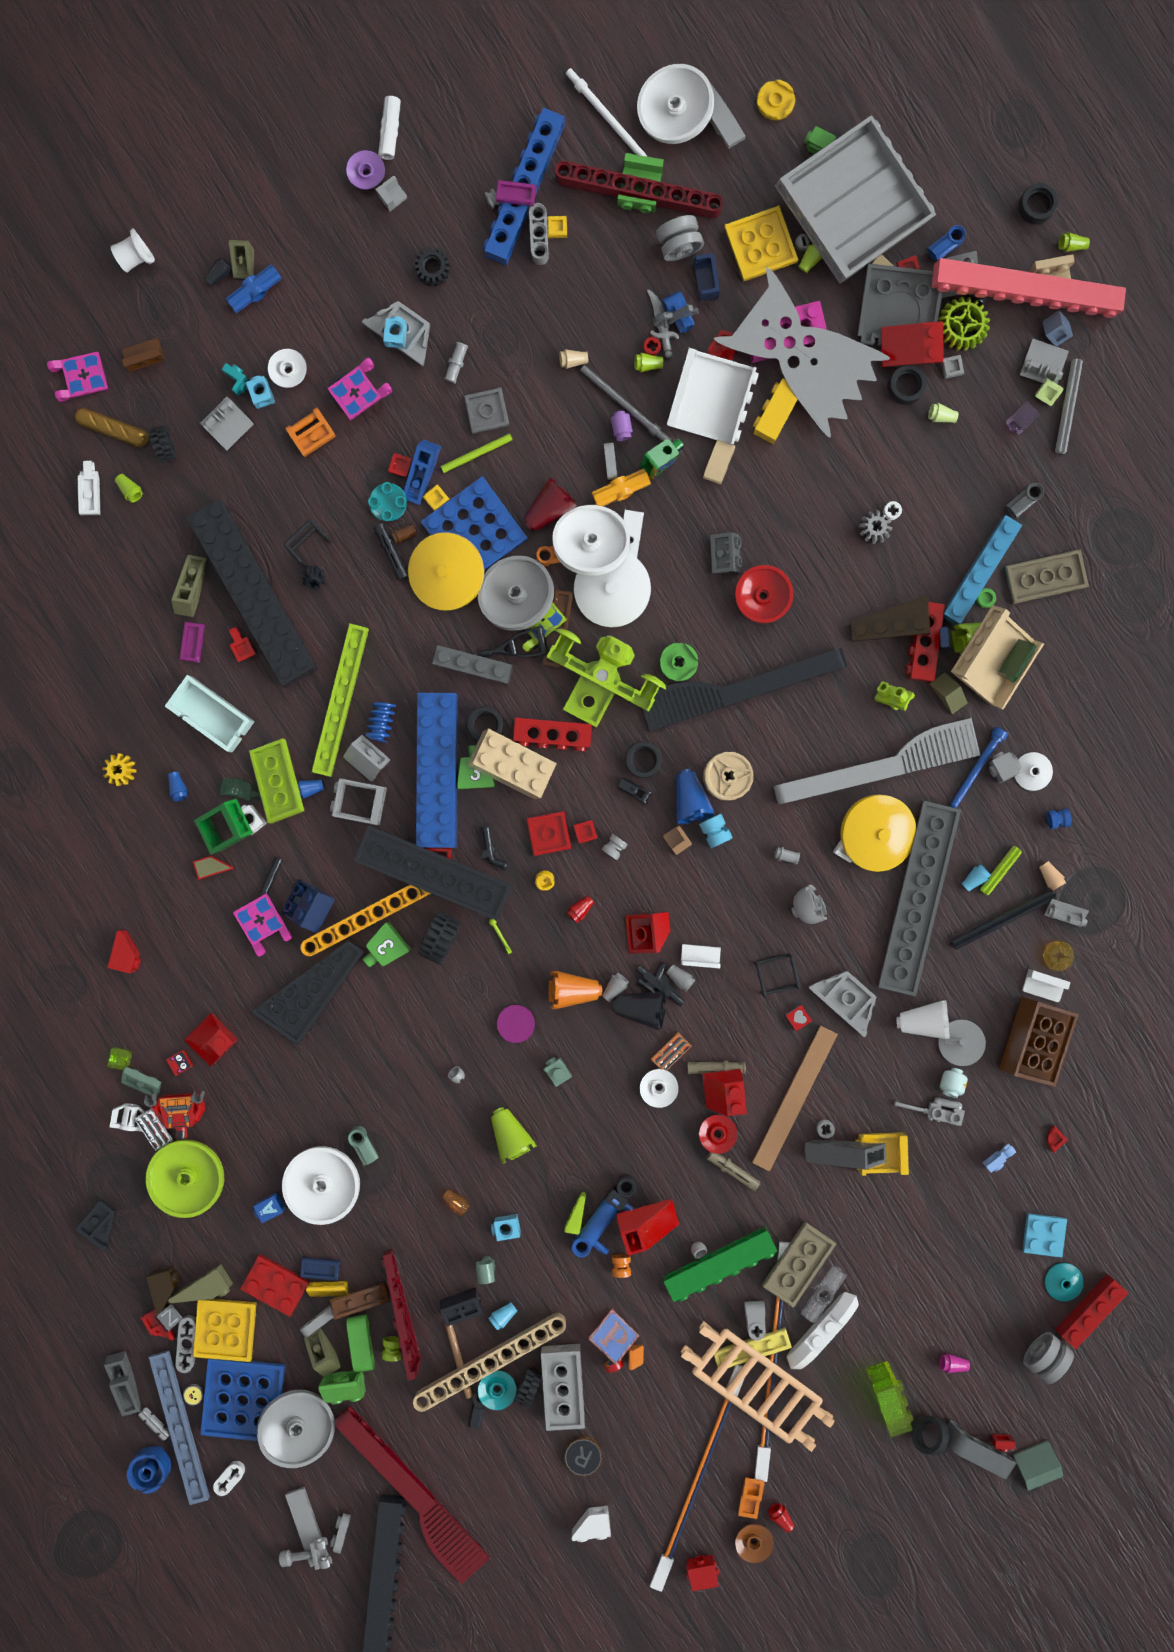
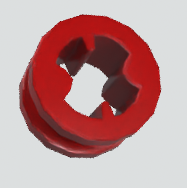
M655 337L647 338L644 342L645 354L653 356L659 354L661 350L660 341ZM650 343H653L654 346L657 345L655 351H651V348L647 349V346L649 347Z

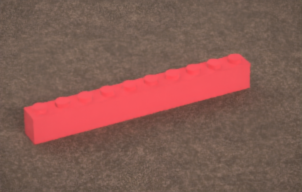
M940 258L934 264L931 286L932 288H938L937 290L941 292L950 290L956 291L960 295L969 293L975 294L979 298L988 296L998 301L1007 299L1017 304L1026 302L1030 303L1031 306L1045 305L1049 306L1050 309L1064 308L1069 312L1083 311L1087 315L1102 314L1106 318H1114L1124 310L1126 288L944 258Z

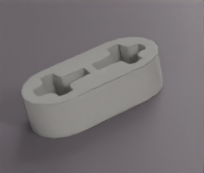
M605 443L604 453L607 479L612 480L617 478L614 444Z

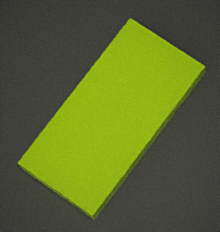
M282 738L250 750L249 753L267 823L271 824L304 812L286 739Z

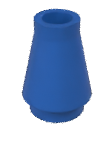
M179 772L169 773L167 775L169 796L173 801L186 799L188 797V790Z
M321 779L302 780L297 783L300 796L303 799L324 791Z

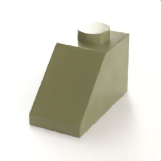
M321 1328L307 1338L304 1337L312 1367L316 1372L326 1377L341 1367L335 1349Z

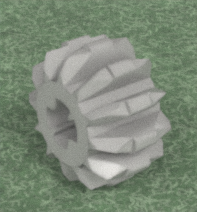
M876 511L875 515L869 512L868 517L864 516L861 519L864 523H861L859 528L865 530L861 531L860 535H867L865 538L866 542L872 538V544H875L877 540L883 543L884 538H889L888 532L892 531V527L887 526L891 523V519L886 521L884 519L887 514L884 513L880 517L879 511ZM875 524L878 525L876 531L873 530Z

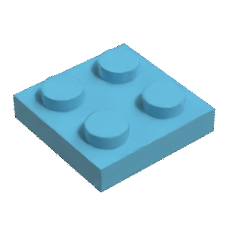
M1027 1213L1022 1251L1024 1253L1062 1257L1067 1219L1064 1217Z

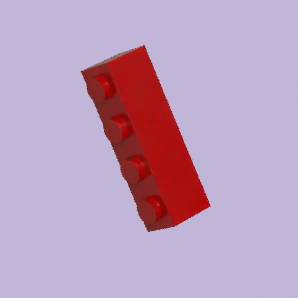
M1106 1274L1055 1330L1073 1348L1077 1349L1124 1299L1128 1292L1110 1275Z

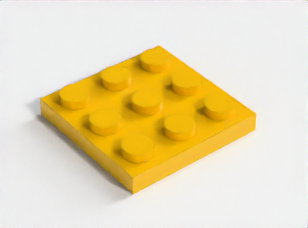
M779 206L724 226L743 282L766 274V267L775 271L798 262V257Z
M222 1299L198 1300L193 1357L251 1362L257 1303Z

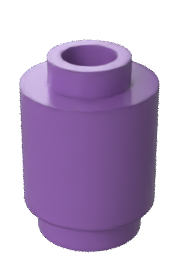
M625 411L615 412L614 416L611 417L614 437H616L617 441L631 439L633 431L630 415L625 414Z

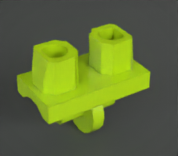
M882 681L877 688L878 693L874 699L877 702L891 706L894 710L901 709L906 711L910 700L915 695L913 692L905 690V688L895 687Z

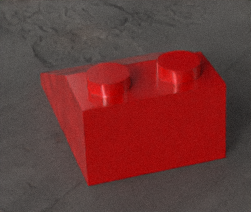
M943 321L881 327V353L890 358L889 360L882 361V367L944 362Z

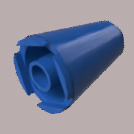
M690 769L680 771V774L676 776V819L678 824H690L693 820L700 822L713 817L714 809L696 773Z

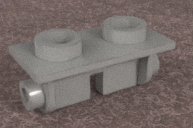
M1051 899L1044 915L1078 927H1085L1087 924V919L1085 918L1089 910Z

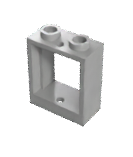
M339 778V782H336L334 786L336 797L335 801L332 800L330 812H333L332 816L380 825L387 788ZM346 785L376 790L371 818L341 813Z

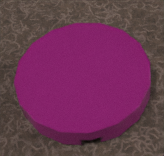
M519 1004L504 1008L497 1020V1029L500 1035L506 1041L512 1043H521L527 1040L535 1028V1018L532 1012Z

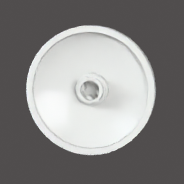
M686 64L668 65L653 73L641 88L637 102L638 117L644 130L655 140L667 144L682 143L697 136L708 124L714 109V94L707 77L697 68Z
M584 505L576 507L559 519L553 531V549L558 560L569 570L582 575H602L616 569L625 560L630 547V532L627 524L616 512L603 506Z
M628 553L625 560L616 569L608 573L595 576L577 573L574 582V595L579 609L589 620L605 627H620L633 622L643 613L650 599L651 583L648 572L643 564L636 557Z
M326 1146L312 1147L299 1153L289 1163L282 1181L283 1197L289 1209L301 1220L316 1225L330 1224L347 1215L356 1203L360 1191L359 1174L352 1160L343 1152Z

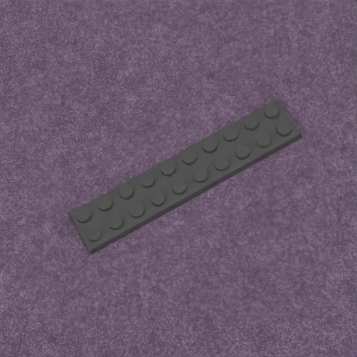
M922 801L916 825V834L909 854L877 987L912 996L917 994L958 826L960 809Z

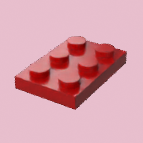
M260 1254L240 1290L291 1317L310 1281L301 1278L298 1274Z

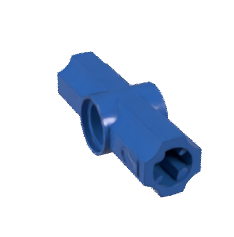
M270 264L256 276L251 275L242 282L241 287L225 299L234 311L238 313L251 302L261 300L266 295L267 290L282 280V277L274 266Z

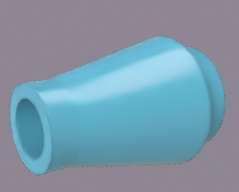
M980 864L972 869L967 878L962 882V885L970 892L973 888L988 881V877L991 874Z
M510 1302L506 1306L492 1312L489 1320L497 1330L503 1329L517 1312V1309Z

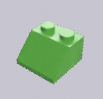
M353 1370L334 1372L323 1377L319 1385V1392L324 1402L339 1404L344 1400H350V1402L361 1400L366 1392L363 1372L354 1373Z

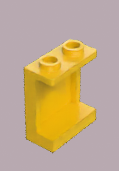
M904 1132L858 1134V1140H855V1142L886 1143V1163L866 1170L857 1169L862 1176H866V1173L899 1172L901 1175H909L908 1138Z

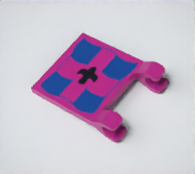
M99 352L47 362V367L51 372H57L62 369L64 372L68 390L55 392V397L59 402L108 390Z
M370 358L365 359L357 368L328 388L350 421L381 398L392 393L388 383L383 384L376 391L364 374L374 368Z
M267 893L233 912L258 957L266 953L260 941L278 930L284 941L292 938L291 932L286 927Z

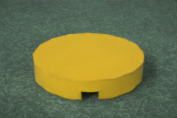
M782 80L766 82L760 88L757 95V107L760 113L770 120L786 118L792 112L795 105L793 88Z

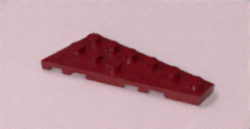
M391 1249L385 1251L383 1258H381L383 1269H386V1282L390 1289L395 1319L393 1320L394 1327L399 1334V1346L402 1350L407 1379L409 1381L416 1379L422 1358L394 1252Z

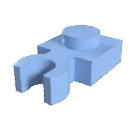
M1007 1144L999 1152L996 1151L982 1163L991 1173L993 1171L996 1172L1004 1166L1005 1159L1014 1155L1016 1151L1010 1144Z

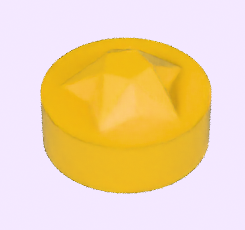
M549 871L539 872L535 877L537 888L544 891L551 889L554 886V875Z

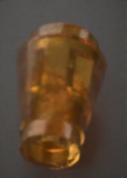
M450 1189L442 1196V1199H444L453 1213L460 1217L471 1206L467 1203L468 1200Z

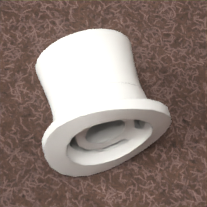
M134 228L130 230L131 236L111 246V251L116 261L127 273L140 263L147 262L151 264L155 260L151 251Z

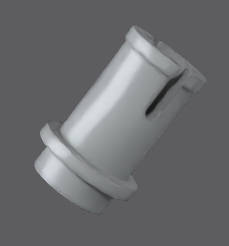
M781 846V848H776L774 858L777 861L783 860L798 864L800 853L786 850Z

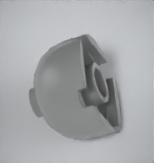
M813 885L800 889L793 899V915L796 918L799 917L806 924H816L827 919L824 916L827 915L824 902L820 895L816 896L813 892L816 890Z

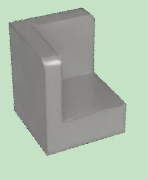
M392 176L376 189L378 197L389 211L407 199V195L398 185L395 176Z

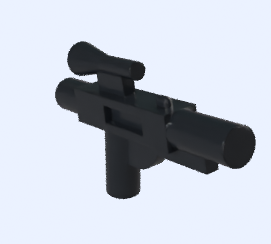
M661 962L655 975L639 965L636 971L648 982L645 983L640 978L636 984L646 988L649 992H656L654 991L656 987L661 992H665L666 996L679 1006H682L685 1000L680 997L681 993L670 985L669 978L664 974L668 965Z

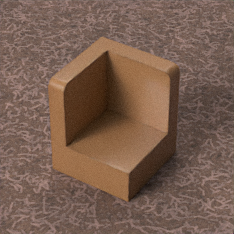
M679 825L663 836L675 855L692 845Z

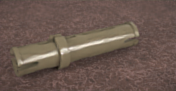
M724 1060V1062H688V1074H704L741 1069V1073L746 1074V1062H728V1060Z
M709 1152L706 1159L718 1166L720 1171L727 1172L753 1192L756 1191L760 1185L759 1180L732 1163L730 1158Z

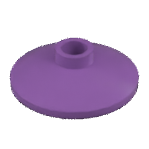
M364 150L355 153L349 159L346 171L348 179L355 187L368 190L375 188L381 183L385 175V166L379 155L372 151ZM366 170L370 171V174L364 175L363 173Z

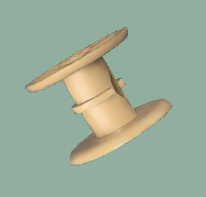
M723 752L714 756L706 764L703 771V783L706 790L713 797L719 800H735L749 791L753 783V770L750 762L744 756L735 752ZM730 772V778L732 779L726 781V776L724 775V773L726 774Z

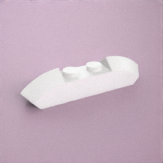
M847 1292L841 1293L794 1345L787 1355L791 1369H802L807 1366L843 1328L859 1305L856 1295Z

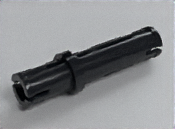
M385 523L375 526L373 529L381 542L379 545L384 549L397 579H405L408 577V573L394 545L395 541L390 537Z

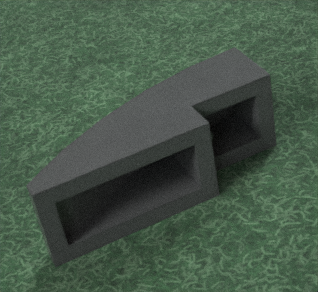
M126 1351L108 1355L104 1367L110 1378L109 1387L121 1415L126 1416L140 1412L141 1405L138 1390Z

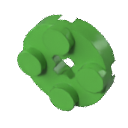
M673 643L662 652L660 668L668 679L675 682L685 681L691 678L697 670L698 656L691 646L683 643ZM675 658H683L684 661L682 662V664L684 666L676 667L674 665V663L676 662Z

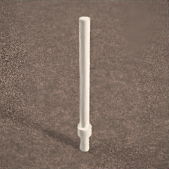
M570 68L566 75L575 84L576 90L579 93H583L636 155L647 157L644 151L590 91L584 79H580Z

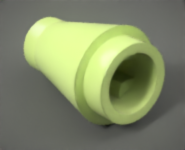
M937 403L930 406L928 419H931L932 422L956 423L959 413Z

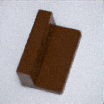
M158 338L122 349L124 356L122 362L129 372L165 361Z

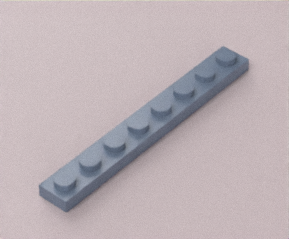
M167 1350L150 1355L151 1368L189 1505L207 1501L210 1496L170 1351Z

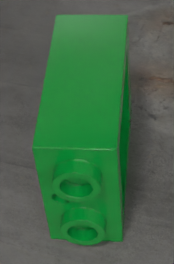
M237 799L224 802L194 820L211 855L223 851L253 834ZM222 812L233 834V837L223 843L210 819Z

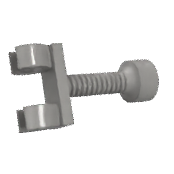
M314 1538L310 1543L311 1551L292 1553L291 1550L281 1551L279 1554L281 1567L291 1566L293 1561L312 1558L315 1570L330 1567V1564H332L331 1556L321 1557L320 1550L325 1549V1545H328L327 1538Z

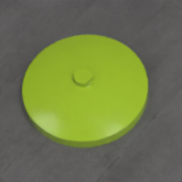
M177 1140L167 1144L153 1156L146 1172V1187L154 1204L163 1212L179 1218L194 1217L207 1211L218 1200L224 1185V1170L220 1159L211 1148L195 1140Z

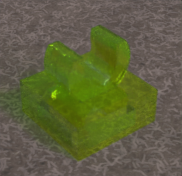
M115 1047L111 1048L107 1067L123 1071L126 1067L129 1068L132 1051Z

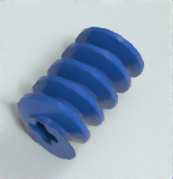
M378 701L372 703L376 710H371L370 713L375 717L368 719L373 725H367V729L371 732L365 733V736L371 740L388 743L384 738L390 737V735L385 730H391L392 728L387 725L388 722H393V719L388 716L395 714L390 708L396 707V705Z

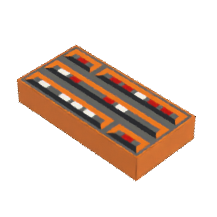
M677 1032L651 1060L660 1069L667 1071L692 1046Z

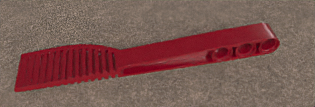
M348 1407L334 1420L338 1430L419 1513L421 1529L430 1550L461 1584L490 1559V1556L451 1516V1513H448V1510L441 1505L440 1501H437V1498L352 1407Z

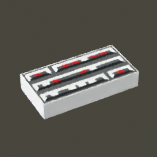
M151 1109L135 1118V1121L155 1150L160 1149L173 1140L165 1126L161 1124Z

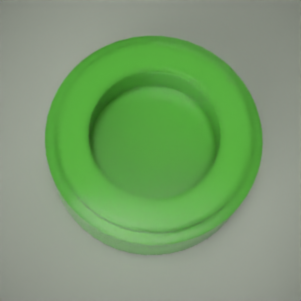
M989 588L982 589L976 599L977 605L981 608L991 607L996 602V594Z

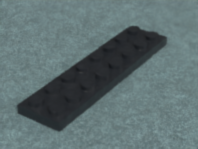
M370 825L367 827L354 859L359 864L496 921L512 886L510 883Z

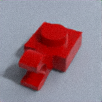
M234 627L229 630L235 642L230 644V647L239 663L257 655L249 637L242 638L239 628Z

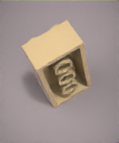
M487 729L482 732L467 766L533 799H539L542 797L557 763Z

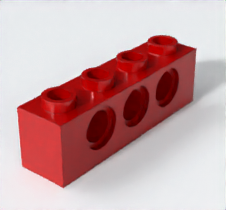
M929 602L931 634L912 636L914 637L913 644H910L908 651L911 660L910 663H907L906 667L908 680L930 683L935 681L940 629L942 628L945 604ZM921 637L928 639L929 644L927 647L921 645ZM919 656H923L926 659L925 666L918 664L917 659Z
M515 718L513 741L522 746H529V743H535L536 747L548 748V745H556L555 749L567 750V746L575 747V751H586V748H590L592 724ZM532 728L539 730V735L535 739L528 736V732ZM550 730L558 732L556 740L548 739L547 734ZM571 731L577 734V739L574 742H569L566 739V735Z

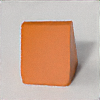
M643 1345L629 1346L628 1366L630 1370L643 1364Z

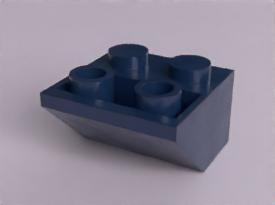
M298 879L281 913L300 927L318 933L335 899L326 892Z

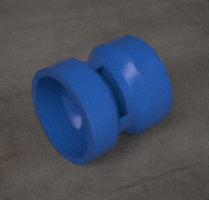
M1068 808L1057 812L1055 810L1047 811V823L1050 830L1057 829L1059 826L1064 828L1071 827L1072 819Z

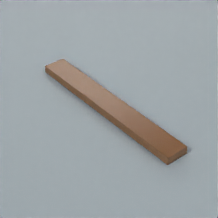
M821 1025L819 1026L752 1163L768 1171L771 1170L838 1035L837 1033Z

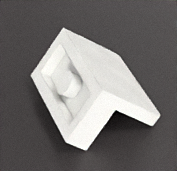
M682 944L681 965L720 968L721 948Z
M1028 969L1022 991L1059 1002L1063 989H1069L1071 982Z

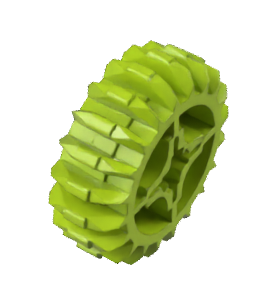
M960 297L958 302L953 299L951 304L947 303L945 309L941 310L938 322L943 321V336L946 337L943 343L949 341V348L956 345V350H960L963 346L964 351H967L969 346L973 349L976 347V344L980 345L982 343V338H986V331L990 329V326L986 324L990 322V318H985L988 311L982 312L984 305L978 307V300L971 303L970 297L966 299V302L963 297ZM956 311H963L961 316L950 317ZM970 313L975 317L976 320L971 318ZM963 319H964L963 322H965V325H966V327H965L964 329H963L964 326H962V323H961V321H962ZM951 328L956 330L957 335L952 331ZM967 331H977V333L971 337H964Z

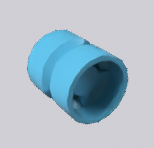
M718 814L699 824L703 834H707L706 840L710 848L733 838L729 829L724 827L726 822L722 814Z

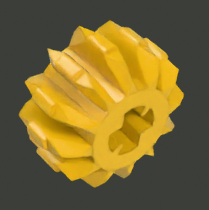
M119 753L117 757L111 755V761L105 760L108 766L103 767L102 770L107 771L104 774V778H109L110 784L115 783L116 786H121L123 783L127 785L128 779H134L131 772L136 773V769L131 767L135 765V762H129V756L124 757L123 754ZM118 766H119V767H122V768H120V769H122V772H121V773H117V772L119 771V770H117V767H118Z

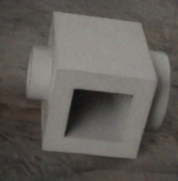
M1000 752L992 757L993 760L989 763V771L993 777L997 778L999 784L1017 776L1020 773L1019 770H1021L1018 758L1010 752L1006 754Z

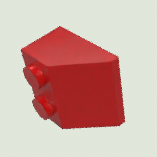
M741 1069L702 1074L707 1109L726 1116L747 1114Z

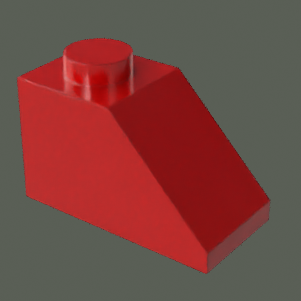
M122 929L116 933L108 968L130 974L139 969L141 959H139L140 953L127 930Z

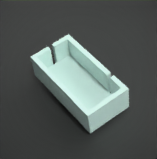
M189 675L185 677L165 705L166 708L177 716L183 717L184 721L227 752L235 750L242 740L240 735H245L255 722Z

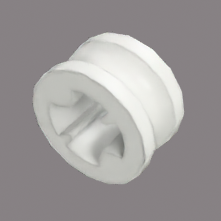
M894 501L889 502L883 509V514H887L885 518L891 520L897 519L902 512L901 505ZM891 506H893L894 510H897L894 516L891 515V512H888Z

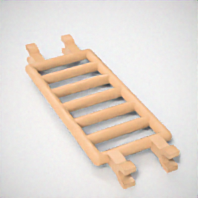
M703 1321L699 1326V1333L714 1341L702 1358L686 1345L681 1350V1357L695 1365L692 1373L786 1443H791L794 1439H797L812 1452L816 1447L815 1439L801 1431L808 1420L814 1414L828 1427H831L835 1422L832 1419V1414L819 1407L822 1404V1398L728 1329L722 1330L719 1334ZM727 1338L735 1346L715 1373L709 1377L702 1370ZM744 1350L751 1357L729 1386L724 1388L718 1383V1380L740 1351ZM759 1361L767 1368L741 1400L733 1392L755 1363ZM774 1372L782 1380L759 1410L756 1411L748 1404ZM790 1384L797 1391L772 1423L764 1415L785 1387ZM805 1395L813 1402L787 1434L779 1427Z

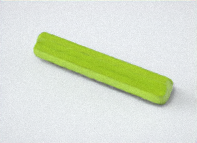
M1013 846L991 873V876L988 877L989 880L981 886L980 891L989 895L1021 855L1022 851L1018 847Z

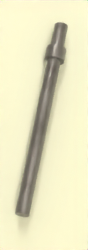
M586 365L580 369L586 377L645 426L653 437L656 436L662 442L666 439L672 440L661 431L660 426L648 420Z

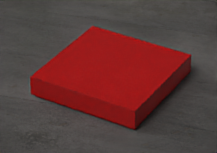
M564 811L526 818L534 856L571 849Z

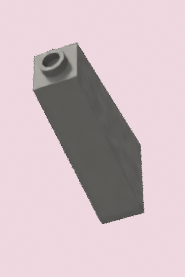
M812 1140L805 1143L804 1153L806 1155V1162L864 1170L886 1163V1143Z

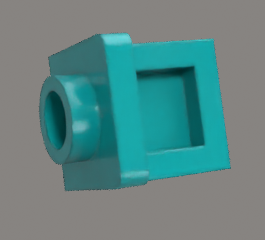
M225 363L222 371L236 381L232 391L237 396H240L241 393L247 390L246 382L249 380L242 374V369L234 364L231 367Z

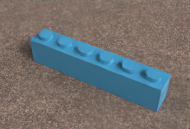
M1007 515L1000 519L945 607L944 620L954 626L962 623L1022 527L1020 523Z

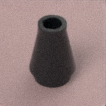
M220 257L219 260H215L204 279L211 286H214L217 282L231 274L232 267L225 259Z

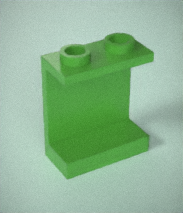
M626 153L623 174L661 181L664 159ZM636 187L634 190L636 192H642L643 188ZM655 191L653 194L658 197L659 191ZM618 195L617 206H621L625 210L633 208L643 213H651L656 210V201Z

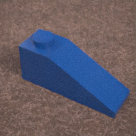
M424 439L417 445L404 489L408 501L418 505L421 504L436 466L441 446Z

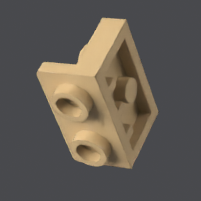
M1074 255L1035 261L1030 267L1029 272L1071 279L1069 268L1075 262Z

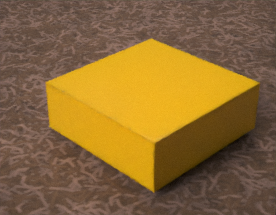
M567 216L547 217L548 238H566Z
M438 484L423 496L434 511L450 500Z

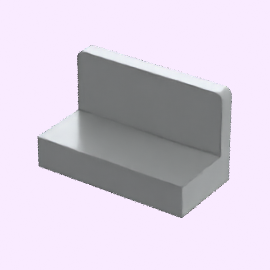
M363 735L350 745L343 756L344 759L371 782L390 762V759Z

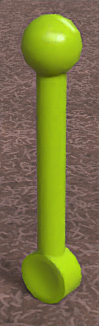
M491 918L489 924L495 929L508 954L512 953L496 925V920Z

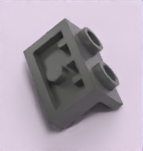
M733 532L710 535L712 573H740L742 558L740 556L741 539L739 535Z

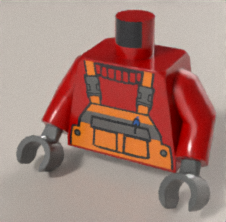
M196 1090L193 1093L163 1095L158 1100H156L157 1094L152 1093V1099L145 1095L144 1104L151 1108L166 1129L175 1128L177 1139L187 1138V1127H192L200 1121L206 1109L204 1102L205 1091H202L200 1095L196 1093Z

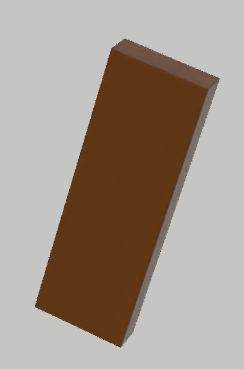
M381 1282L330 1299L329 1303L333 1319L336 1320L389 1302L390 1300L386 1283Z

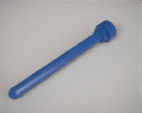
M994 727L991 732V741L953 798L950 807H958L997 744L1005 741L1007 738V732L999 727Z

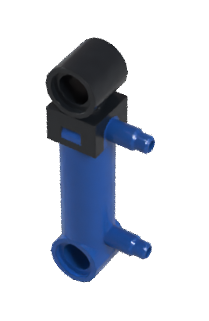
M624 1174L618 1178L617 1188L611 1187L605 1195L603 1202L580 1231V1234L574 1237L572 1251L576 1256L586 1257L592 1247L605 1255L608 1253L609 1250L597 1240L619 1211L621 1212L622 1209L624 1211L634 1209L628 1204V1197L632 1196L636 1191V1182L631 1175ZM623 1182L632 1184L628 1190L623 1189L621 1185ZM578 1242L587 1244L584 1249H579L576 1245Z

